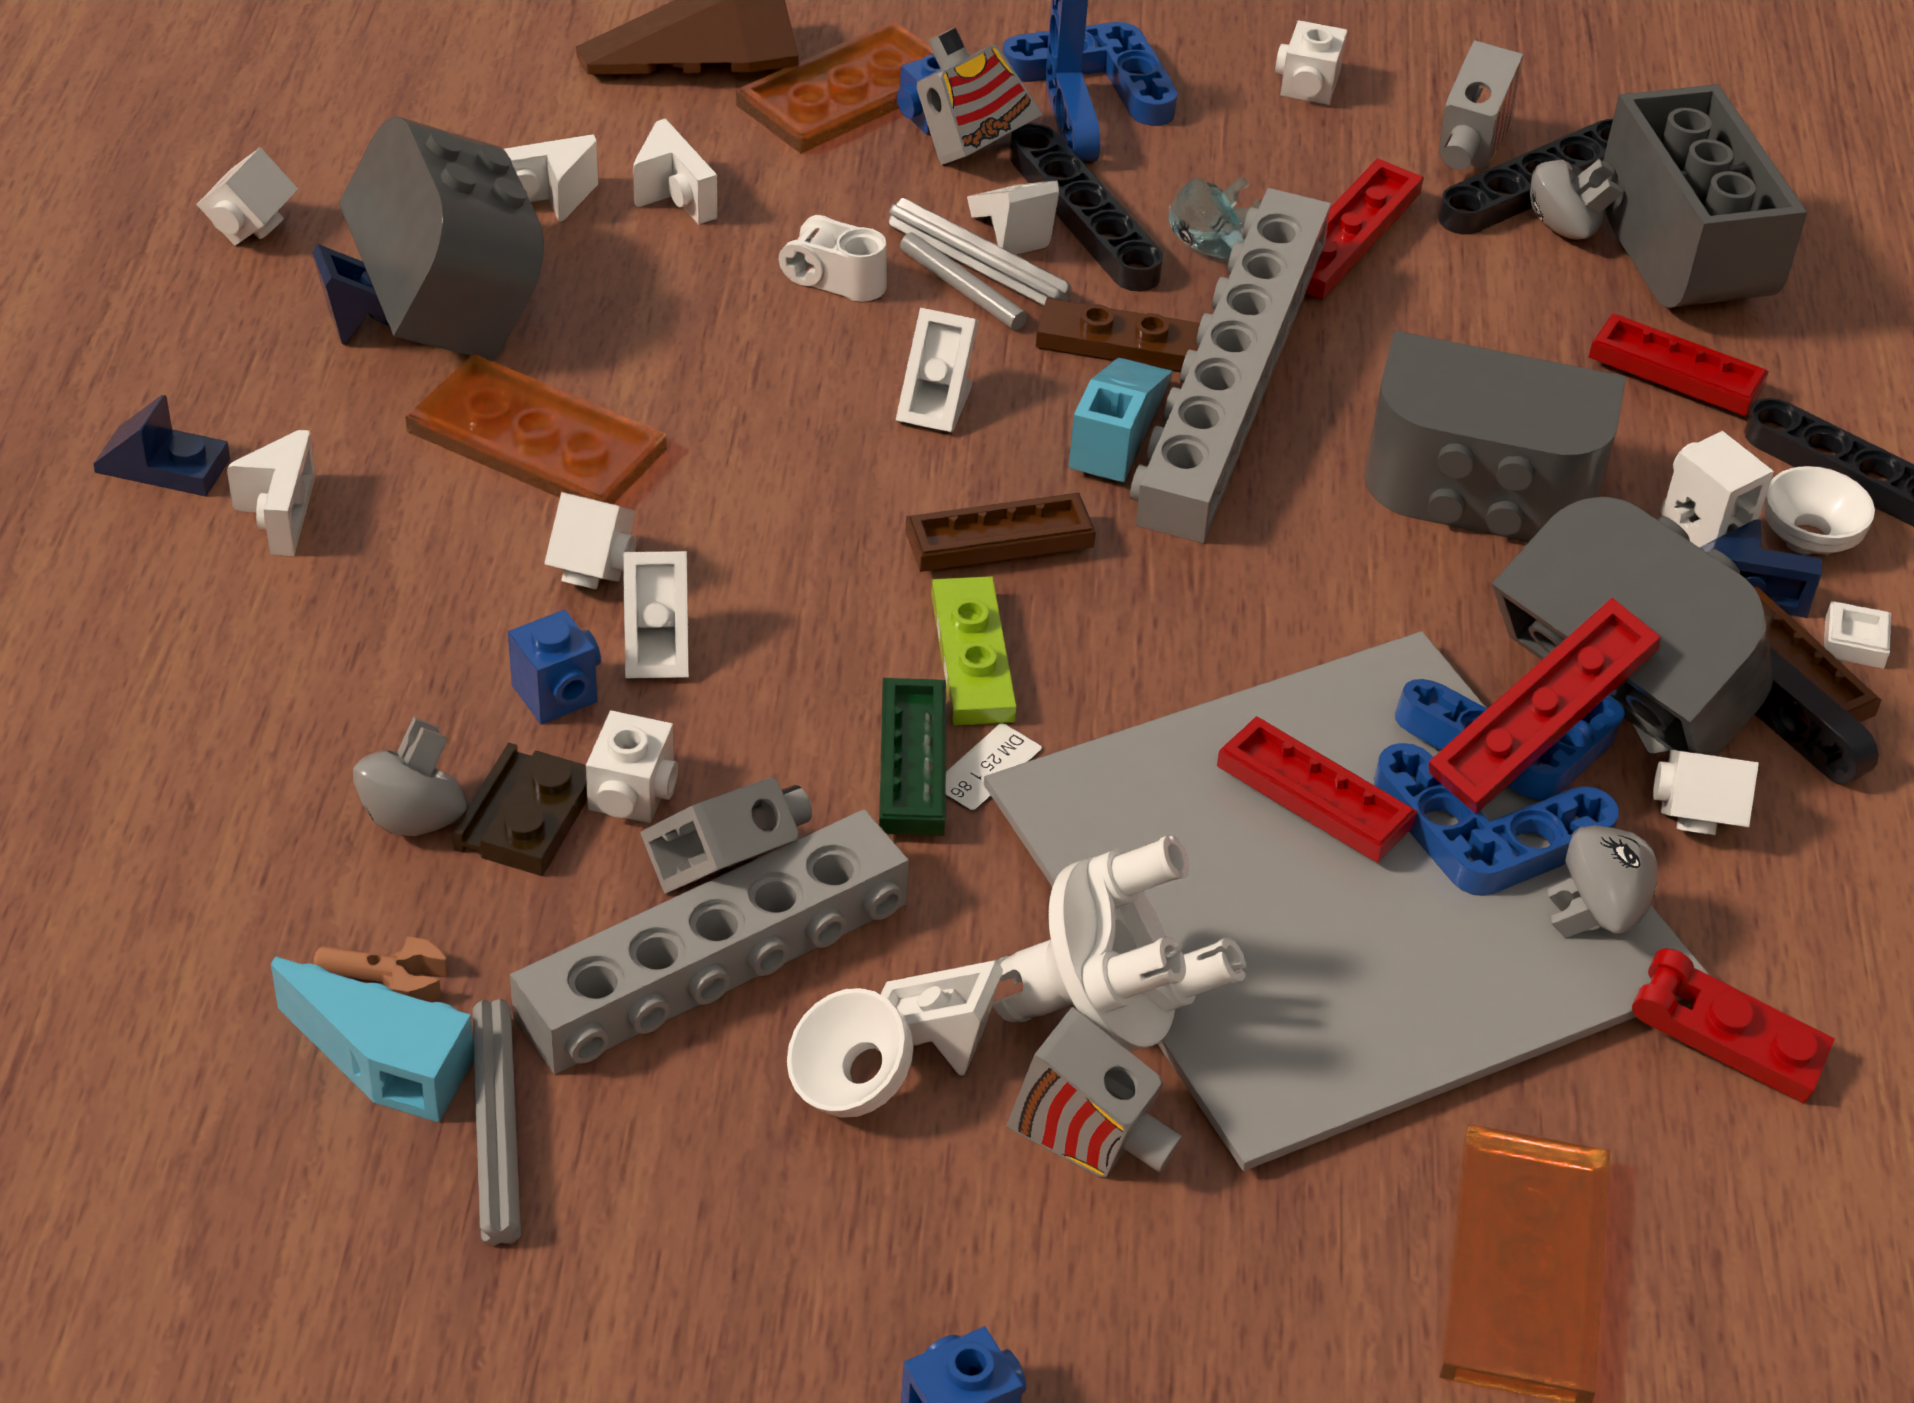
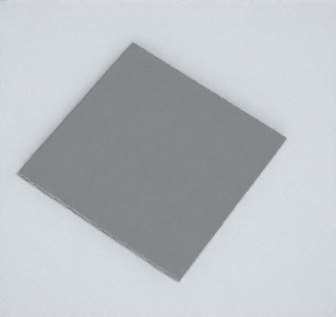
M1423 631L984 776L985 788L1052 887L1057 876L1065 867L1089 857H1097L1116 849L1127 853L1159 841L1160 838L1167 835L1175 836L1183 845L1189 862L1187 877L1180 880H1172L1143 891L1160 921L1165 936L1171 937L1178 944L1177 948L1170 952L1182 951L1184 955L1218 943L1221 939L1231 938L1239 945L1244 955L1246 967L1242 968V970L1246 973V977L1238 983H1229L1197 994L1192 1004L1175 1009L1173 1022L1168 1033L1157 1044L1242 1171L1635 1018L1636 1016L1632 1011L1633 1001L1639 988L1650 983L1651 979L1648 969L1655 953L1660 949L1668 948L1682 952L1691 959L1694 968L1708 974L1652 906H1650L1643 919L1627 932L1613 933L1597 925L1564 938L1552 925L1551 915L1562 911L1548 897L1547 889L1572 878L1567 864L1495 894L1486 896L1472 895L1460 890L1451 882L1410 832L1376 863L1216 766L1219 750L1256 716L1373 785L1378 758L1381 752L1390 745L1398 743L1414 744L1424 748L1434 757L1441 750L1410 734L1400 727L1395 720V711L1405 684L1416 679L1432 680L1449 687L1482 706L1484 704ZM1506 787L1481 812L1489 821H1492L1542 800L1529 798ZM1435 810L1425 814L1430 821L1441 826H1451L1458 823L1457 818L1445 811ZM1527 832L1517 836L1524 845L1531 848L1541 849L1550 846L1548 840L1536 833ZM1675 995V996L1677 997V1000H1678V1001L1681 1000V999H1683V998H1681V997Z

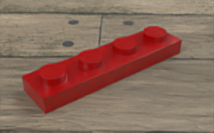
M1377 158L1331 206L1325 246L1305 294L1323 300L1421 194L1424 177Z
M1611 598L1429 761V774L1475 814L1479 813L1656 653L1660 647L1661 636L1614 598Z

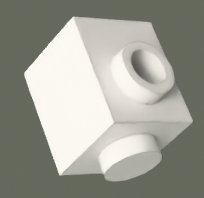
M1298 20L1290 44L1281 43L1277 55L1275 74L1283 75L1280 95L1330 105L1341 72L1347 29Z
M260 147L231 168L196 205L212 221L213 225L236 246L253 233L259 240L269 234L284 219L278 210L298 188Z
M561 492L544 564L564 569L561 581L597 589L600 578L619 582L622 570L624 571L623 552H635L636 538L634 535H631L636 511Z
M610 710L586 764L588 810L605 813L617 818H628L647 823L652 822L661 798L669 800L673 795L677 782L678 762L674 761L673 723Z
M1670 750L1669 761H1660L1656 769L1653 788L1654 800L1662 801L1661 813L1678 817L1676 829L1716 835L1717 823L1749 827L1759 763Z

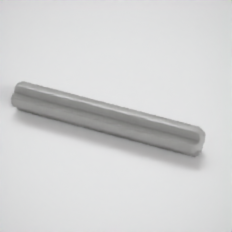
M901 198L889 210L890 217L888 223L892 228L904 234L915 233L946 256L1043 307L1046 298L1069 301L1071 298L1069 295L1072 287L1068 281L909 199Z
M502 999L492 1002L481 1000L472 1009L481 1239L491 1246L500 1243L511 1245L521 1236L511 1007Z

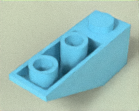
M1118 357L1090 380L1074 413L1068 468L1090 473L1098 477L1125 482L1172 378V371Z
M275 956L271 963L278 1009L373 1103L439 1123L474 1061L471 1014L460 1012L442 1002L430 1003L394 992L382 984L363 983L336 975L315 964H300Z

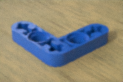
M1052 0L1046 61V86L1049 101L1062 140L1082 162L1098 161L1100 154L1099 123L1082 74L1088 0Z
M1124 22L1086 26L1082 74L1105 71L1130 116L1135 121L1149 126H1160L1172 121L1176 110L1177 90L1142 31L1138 27ZM1049 31L1016 35L1005 40L1002 53L1022 82L1046 79Z
M1416 679L1407 682L1403 687L1395 711V720L1400 727L1410 734L1442 750L1487 708L1443 684L1432 680ZM1608 695L1507 787L1519 794L1539 800H1545L1561 793L1613 745L1625 716L1624 708L1617 700Z
M1408 743L1393 744L1385 748L1378 758L1374 786L1417 810L1414 827L1409 832L1451 882L1460 890L1472 895L1486 896L1495 894L1565 865L1569 843L1574 831L1580 827L1594 825L1615 828L1619 817L1618 805L1610 795L1594 787L1581 786L1489 821L1481 811L1477 814L1471 811L1429 774V761L1433 756L1424 748ZM1435 810L1445 811L1457 818L1458 823L1451 826H1441L1430 821L1425 814ZM1527 832L1536 833L1548 840L1550 846L1541 849L1531 848L1524 845L1517 836Z

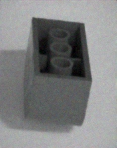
M1719 84L1619 94L1603 161L1611 165L1615 174L1607 179L1621 186L1623 194L1606 207V215L1614 233L1656 300L1661 305L1672 308L1773 296L1779 293L1788 279L1808 212Z
M391 117L378 128L371 139L339 204L394 337L495 361L528 304L540 276L544 254V237L540 221L512 165L510 157L503 148L402 117Z
M1394 330L1381 381L1364 471L1365 484L1371 495L1380 504L1398 514L1530 542L1540 529L1561 509L1583 499L1600 497L1618 428L1626 376Z
M1593 497L1574 502L1561 509L1540 529L1492 583L1509 637L1541 660L1611 598H1614L1661 636L1659 650L1612 691L1609 696L1617 700L1624 708V719L1634 724L1669 750L1718 756L1759 710L1770 692L1773 682V664L1763 605L1754 587L1740 575V570L1736 564L1726 555L1715 549H1711L1708 553L1690 542V538L1685 530L1670 518L1661 516L1657 520L1625 500L1611 497Z

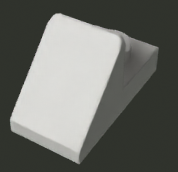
M667 119L656 121L634 162L635 206L641 207L672 197L674 203L678 207H683L698 225L717 219V174Z
M594 134L504 149L512 161V165L523 188L527 192L530 202L549 199L559 222L564 221L598 185L597 144Z
M1057 180L1013 185L967 196L971 218L991 217L998 246L1017 255L1045 248L1049 245L1059 195Z
M920 308L896 421L953 433L972 387V381L967 378L978 329V320Z
M297 430L235 460L227 469L232 507L241 512H256L258 529L267 531L270 555L294 556L316 477L311 433L308 430Z
M687 551L623 552L625 678L689 677Z
M994 960L888 981L881 995L892 1002L905 1018L911 1030L913 1046L932 1041L960 1076H964L985 1030L1003 969Z

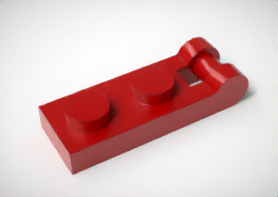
M1665 948L1655 953L1648 969L1651 981L1649 984L1639 988L1632 1004V1011L1639 1020L1803 1104L1807 1101L1816 1087L1835 1038L1694 968L1691 959L1680 951ZM1675 995L1691 1002V1008L1688 1009L1679 1004Z

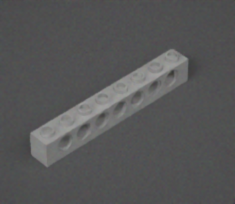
M1267 188L1259 209L1250 207L1242 238L1245 241L1244 243L1236 241L1230 254L1227 273L1230 276L1229 278L1220 277L1217 282L1212 301V309L1215 311L1213 314L1204 313L1201 319L1196 345L1199 348L1197 351L1189 349L1185 356L1180 376V382L1183 383L1182 388L1172 387L1164 411V421H1167L1165 427L1156 425L1152 432L1147 451V459L1150 460L1148 467L1139 465L1134 474L1130 499L1138 501L1136 526L1204 544L1325 246L1331 203Z

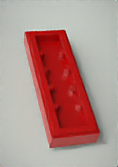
M1615 313L1610 315L1593 340L1588 358L1634 374L1642 380L1658 383L1687 394L1695 400L1706 401L1743 416L1748 414L1765 386L1769 373L1768 370Z
M1258 716L1252 719L1219 750L1217 767L1376 863L1414 827L1417 810Z

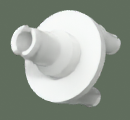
M1167 835L1160 838L1159 841L1127 853L1116 849L1097 857L1083 859L1065 867L1057 876L1050 896L1049 930L1051 940L997 960L1003 969L1000 982L1010 978L1014 984L1023 981V991L995 1001L992 1006L1005 1021L1013 1023L1025 1022L1032 1017L1043 1016L1075 1005L1079 1012L1128 1051H1138L1159 1043L1166 1036L1172 1025L1175 1009L1192 1004L1197 994L1229 983L1243 981L1246 973L1242 968L1246 967V962L1239 945L1231 938L1221 939L1218 943L1184 955L1182 951L1170 952L1175 950L1178 944L1171 937L1165 936L1152 905L1143 893L1145 890L1169 881L1183 879L1189 873L1188 857L1183 845L1175 836Z

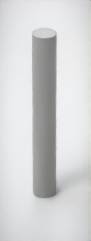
M910 232L903 237L900 242V250L1012 330L1017 331L1024 326L1028 317L1026 311L915 233Z

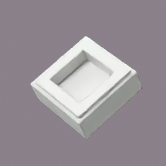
M1831 601L1825 617L1824 648L1837 660L1884 669L1890 654L1891 613Z

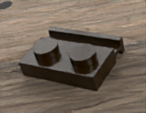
M508 742L452 832L454 850L463 853L466 848L474 849L481 852L482 859L543 877L588 800L586 765L536 750L532 756L518 752L516 744Z

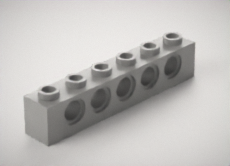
M863 809L511 973L510 985L513 1019L554 1075L578 1063H588L599 1057L605 1050L638 1034L650 1033L658 1029L665 1021L700 1004L712 1003L725 992L757 976L772 974L782 967L784 963L817 947H827L836 942L842 935L873 920H882L889 917L898 908L907 903L909 859L868 812Z

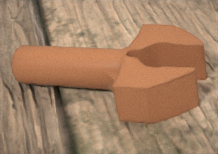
M407 936L401 951L389 956L328 946L319 947L314 955V964L330 973L343 977L382 982L394 992L430 1003L441 997L439 978L422 975L413 976V974L424 972L433 976L448 977L445 955L432 942L423 938Z

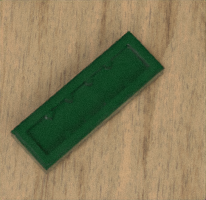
M883 678L879 826L886 834L944 836L946 815V680Z

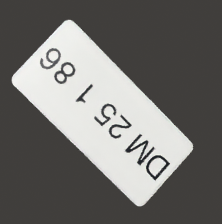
M999 724L946 771V796L969 810H976L991 796L984 786V776L1028 762L1042 747L1006 724Z

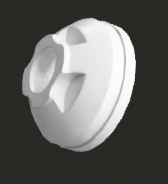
M1811 466L1790 468L1773 477L1763 508L1765 519L1771 529L1786 542L1788 548L1805 556L1809 554L1829 555L1855 547L1867 534L1875 513L1873 500L1859 483L1834 470ZM1797 526H1814L1820 529L1825 535L1808 532Z
M855 988L832 993L815 1003L803 1015L794 1029L787 1055L789 1078L795 1091L802 1099L821 1112L841 1118L858 1117L870 1113L885 1104L898 1091L907 1077L913 1054L911 1030L901 1012L892 1002L875 991ZM879 1049L882 1054V1065L877 1075L868 1082L861 1084L853 1083L850 1071L855 1058L865 1050Z

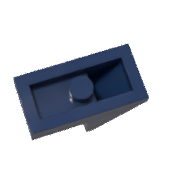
M317 244L312 254L327 306L341 343L345 345L367 314L376 321L389 325L363 261Z
M161 395L118 427L93 463L95 473L206 497L228 464L230 453L228 441L173 430L166 395Z
M1755 519L1700 547L1707 553L1711 549L1718 550L1730 558L1740 570L1741 576L1753 587L1758 586L1788 615L1802 618L1808 617L1822 576L1821 558L1761 549L1760 519Z

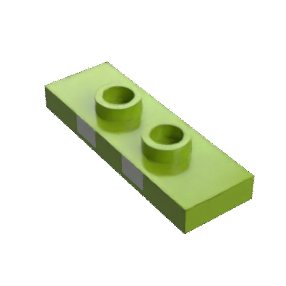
M993 576L932 579L931 597L952 726L1015 723L1016 702Z

